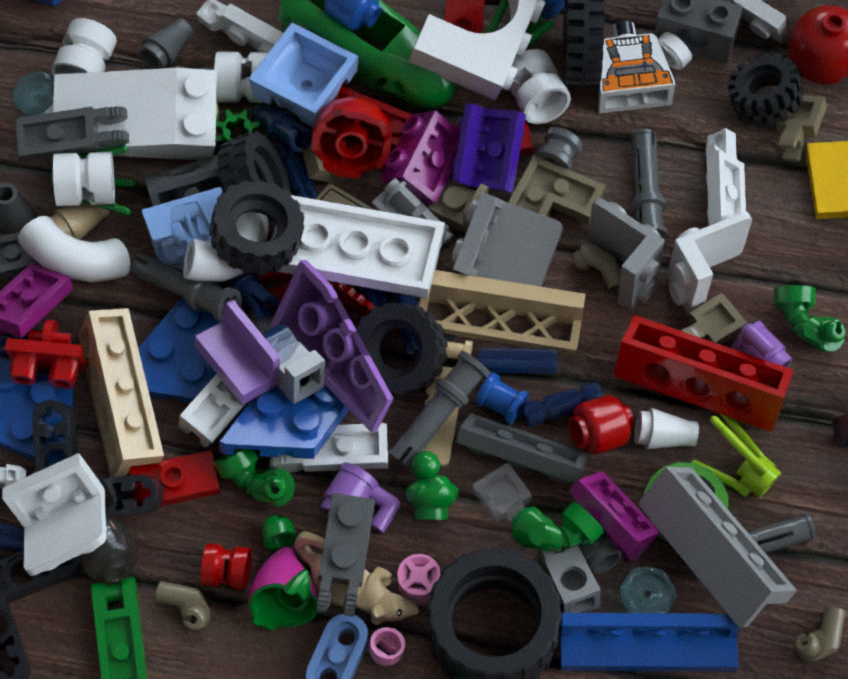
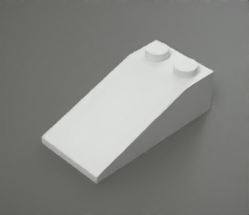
M163 68L54 74L53 112L91 106L94 109L111 106L127 108L128 119L123 122L114 124L97 123L98 132L113 130L129 132L130 143L126 144L128 147L127 152L114 156L203 160L213 157L215 149L217 70Z

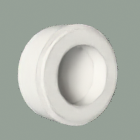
M664 32L658 38L669 67L675 70H682L692 60L688 47L674 34Z

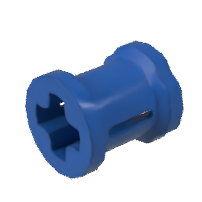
M493 372L481 386L476 396L475 404L479 407L485 405L504 416L507 424L512 425L521 415L522 405L528 402L530 393L525 390L521 392L516 391L501 382L500 376Z

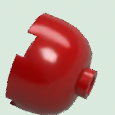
M822 5L807 11L796 22L788 41V58L790 60L793 59L795 65L802 70L801 75L804 78L818 84H837L841 78L848 76V9L838 5Z
M348 96L337 99L322 109L313 126L311 148L313 152L315 151L316 156L323 161L322 167L326 171L339 177L356 179L361 177L362 172L371 171L375 167L379 170L383 167L390 156L391 128L387 116L376 104L361 97Z

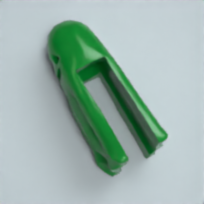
M280 0L278 21L282 23L281 32L284 33L290 24L294 23L357 55L358 69L352 78L353 80L378 92L398 97L405 103L418 108L435 109L441 107L455 94L458 84L428 69L408 63L421 31L382 0L379 2L382 12L378 20L371 27L365 25L357 31L386 46L383 52L368 44L323 11L324 1L311 0L314 3L312 4L308 0Z

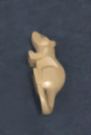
M303 531L295 540V549L301 560L310 567L311 578L319 594L321 581L318 578L322 554L313 552L309 545L323 549L325 539L311 532ZM378 566L374 568L372 573L364 570L362 587H358L355 607L371 614V622L374 625H379L383 621H398L417 615L419 609L411 599L386 589L391 583L390 578L392 574ZM331 583L330 592L332 594L330 603L343 606L344 597L348 592L349 585Z

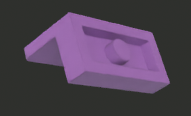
M231 300L225 303L223 322L196 335L194 346L243 405L277 386L281 359L279 354L236 302Z

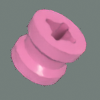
M413 554L405 558L399 565L397 572L399 592L402 596L411 599L417 606L427 605L428 600L431 598L433 584L441 576L437 562L424 554ZM414 584H417V585H421V584H422V585H423V587H422V586H421V587H417V586L412 587V586H413Z

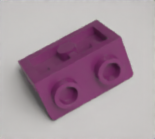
M436 110L412 115L404 123L402 136L396 148L390 153L389 158L385 162L386 168L380 179L386 184H389L394 178L400 183L405 181L407 183L405 187L426 205L436 204L453 170L452 163L457 154L460 138L459 129Z
M35 263L29 264L0 291V337L6 332L20 338L25 336L73 290L71 277L43 268Z
M603 471L578 479L568 491L576 499V502L594 517L607 532L609 540L630 561L639 559L661 533Z

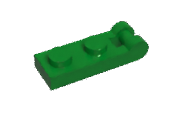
M135 576L122 578L121 583L106 585L105 581L92 583L91 592L101 679H148L139 608V593ZM123 600L124 608L109 610V602Z

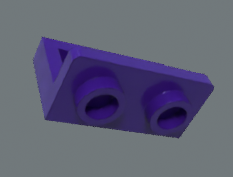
M467 103L464 115L459 123L460 138L458 150L452 163L453 182L472 189H478L482 183L489 187V191L513 193L526 114L519 111L486 109Z

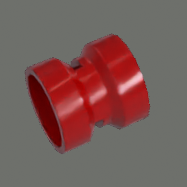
M207 543L202 558L201 585L216 587L221 583L228 584L231 589L245 591L251 571V548L238 546L233 550L224 549L221 544Z

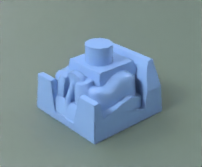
M291 23L249 77L250 86L255 98L268 105L274 99L280 108H286L298 116L301 122L313 127L322 109L329 105L338 95L341 85L343 83L348 84L356 74L358 56Z
M221 187L142 210L158 261L183 272L185 253L190 240L211 241L209 229L214 205L222 193Z

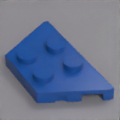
M215 281V284L221 287L220 283ZM181 298L138 349L150 398L161 400L174 398L181 403L190 404L217 374L194 346L195 336L216 326L219 322L214 319L212 314L206 311L196 312L191 310L186 304L185 299Z
M0 357V448L35 461L32 416L35 408L41 402L56 400L68 404L74 411V388L64 389L51 386L49 376L38 371L35 384H16L10 377V360ZM53 410L52 416L46 417V425L53 426L55 432V424L62 422V415L55 413ZM55 435V439L46 438V442L65 443V437H56ZM60 449L53 451L48 457V467L67 459L65 453Z
M307 376L300 379V387L308 383L309 379ZM325 384L324 388L294 405L276 386L249 402L220 440V452L225 455H234V448L260 450V456L264 457L289 455L293 458L314 459L349 409Z

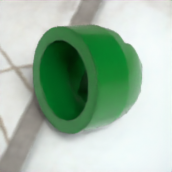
M270 515L263 521L261 527L264 547L270 551H278L282 547H290L297 538L293 523L284 515Z

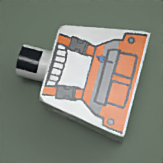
M620 21L612 26L613 38L604 39L602 79L600 86H598L599 113L672 105L675 80L657 36L652 33L636 35L635 25L631 21Z

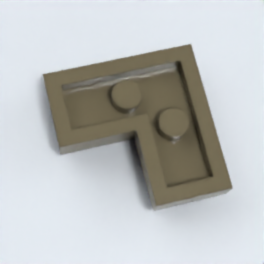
M534 155L508 203L546 217L550 215L553 209L589 224L592 204L597 198H603L606 185Z

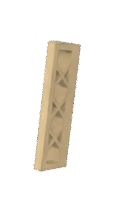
M435 270L429 297H420L419 307L424 308V311L427 312L429 302L446 304L453 314L442 321L436 320L438 324L442 325L444 334L534 349H554L559 353L576 355L586 294ZM478 309L486 311L493 320L483 327L471 326L465 316ZM514 316L526 317L533 327L523 334L511 332L505 322ZM555 322L573 325L570 342L552 339L545 329Z
M129 308L88 311L78 333L80 345L83 347V356L88 359L86 373L110 478L126 476L131 466L160 463L164 457Z

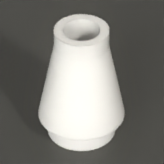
M649 408L648 411L638 412L634 428L635 444L644 445L645 449L677 446L695 447L699 435L698 422L688 421L653 408Z

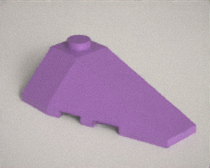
M300 260L270 327L273 328L280 323L284 324L291 330L296 340L301 342L309 352L316 350L325 359L324 384L370 432H375L378 430L391 405L393 397L332 285L307 260Z

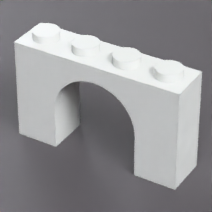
M508 0L511 12L510 22L502 29L486 34L464 30L429 14L408 63L428 69L451 82L496 100L501 89L509 91L518 69L513 67L512 63L516 54L523 57L532 36L525 31L530 21L534 23L538 21L545 1Z

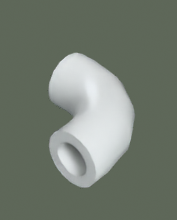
M244 213L238 218L236 227L242 237L255 242H266L269 220L266 215L261 213ZM190 240L183 265V276L185 279L193 281H227L245 274L240 269H233L228 266L225 260H221L217 256L216 249L212 248L211 241Z
M40 216L31 220L21 229L18 235V242L22 248L43 268L67 275L73 280L90 283L109 281L127 276L130 271L131 264L128 250L116 238L97 242L78 240L66 234L47 216Z

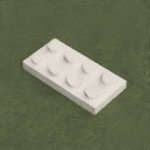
M291 195L301 205L300 210L304 213L303 225L305 226L296 256L293 255L292 262L287 266H282L278 272L294 274L300 260H307L328 281L422 298L429 297L445 232V222ZM276 225V227H275V230H274V234H273L272 239H273V238L276 236V234H277V225Z

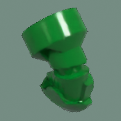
M786 285L774 288V306L783 313L786 322L793 325L789 330L819 351L832 352L841 348L844 343L846 330L839 318L808 316L807 312L816 305V289L814 287Z
M235 448L234 455L224 454L214 461L213 464L221 478L232 480L240 490L246 488L245 494L253 496L257 501L269 502L274 507H278L289 502L295 492V483L288 470L277 465V467H269L264 471L257 472L255 466L259 457L254 449Z
M575 501L561 513L562 526L560 527L553 524L551 519L542 514L535 506L524 508L518 512L511 524V535L514 541L521 546L537 548L548 552L553 550L561 553L562 547L570 549L579 544L593 545L604 534V530L594 517Z

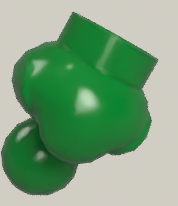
M429 451L419 452L412 460L411 471L418 478V481L407 487L406 498L410 505L414 507V519L416 520L449 519V507L457 500L459 491L448 478L441 475L437 476L441 466L440 460L437 455Z

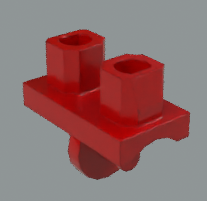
M47 319L43 331L30 330L28 340L7 338L5 351L10 359V377L16 384H35L37 370L40 367L51 368L49 376L51 386L73 389L79 371L86 372L88 359L83 356L82 345L71 344V333L59 332L56 320Z

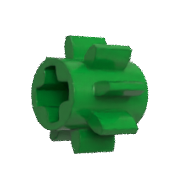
M227 109L224 123L216 121V131L220 132L221 135L215 137V146L232 140L230 135L235 128L242 130L240 135L242 136L251 131H257L260 123H251L246 118L247 110L245 109L241 115H233Z

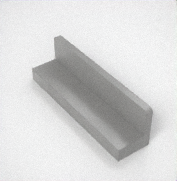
M665 467L639 501V507L738 627H748L766 604L787 603L796 593L795 587L692 467Z

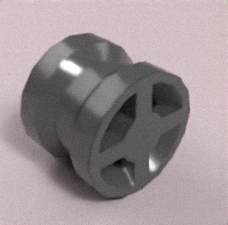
M551 127L544 136V146H540L534 155L571 170L573 167L572 159L580 154L583 144L569 130Z

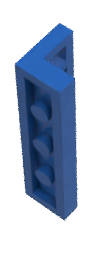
M562 613L561 671L737 672L739 667L737 636L741 628L736 625L728 614Z

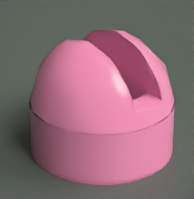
M390 627L380 628L375 631L369 644L371 658L376 664L383 667L396 664L402 658L405 649L403 635L398 630ZM379 645L384 651H386L390 655H387L376 646Z

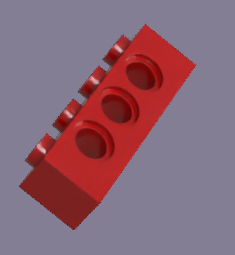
M634 315L621 341L613 376L773 432L794 370Z

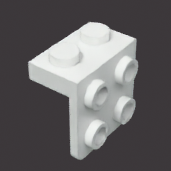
M742 212L737 215L735 213L725 214L717 219L714 224L700 230L698 228L688 229L675 239L667 273L669 291L676 305H682L688 316L691 311L706 302L713 277L710 267L742 253L752 222L748 212Z
M80 453L2 488V499L24 527V569L30 576L37 575L43 571H50L59 564L74 557L90 553L105 542V488Z

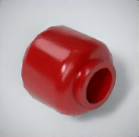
M604 395L578 404L573 411V416L568 421L569 433L576 447L584 449L592 455H599L626 445L630 438L631 428L634 426V417L631 409L626 404L622 405L616 397L611 395Z

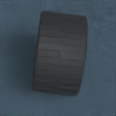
M496 547L495 549H477L473 553L463 554L456 558V561L450 566L447 565L441 572L439 579L433 584L431 598L428 600L427 606L428 636L431 642V652L434 659H437L440 664V669L443 673L452 679H539L540 674L547 670L552 662L553 653L557 649L561 627V601L550 575H547L542 570V566L535 560L532 561L525 557V554ZM484 589H502L512 592L521 597L533 610L536 621L534 635L525 647L509 655L492 657L475 653L466 648L454 634L452 617L457 605L470 594Z

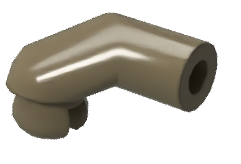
M592 243L581 245L580 250L575 251L572 256L575 266L583 271H587L591 266L600 271L609 292H619L621 268L616 257Z
M164 581L159 582L156 591V602L177 606L183 617L184 625L190 630H200L208 625L210 609L199 589Z
M832 606L825 607L820 629L808 635L802 633L796 638L795 649L801 659L816 662L835 653L839 649L846 615L843 609Z

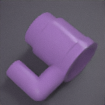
M757 321L754 324H745L741 329V335L731 347L732 349L784 367H788L793 360L785 351L786 347L761 321Z
M344 462L323 495L325 500L319 507L320 511L329 517L332 493L375 499V504L380 508L372 519L371 528L380 534H384L400 508V501L379 487L378 482L369 473L351 463Z

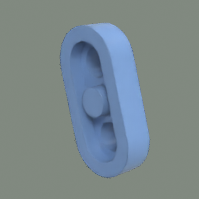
M343 613L333 617L327 623L308 664L306 679H321L326 673L335 674L337 679L354 678L369 641L367 627L361 618L356 615L354 617L344 616ZM343 634H352L355 637L352 644L346 646L339 642V638Z

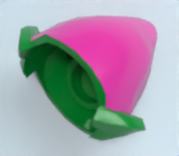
M282 547L270 556L258 571L249 590L248 608L251 613L249 623L256 627L260 626L266 631L276 630V627L303 625L314 619L318 613L316 611L319 597L308 570L298 561L295 549L292 547Z

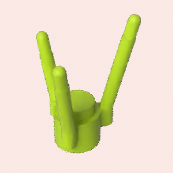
M720 414L731 428L730 430L717 416H712L710 422L746 459L736 471L742 478L739 481L695 459L691 463H696L710 469L724 484L734 488L745 498L751 492L758 498L762 497L782 473L761 452L734 418Z

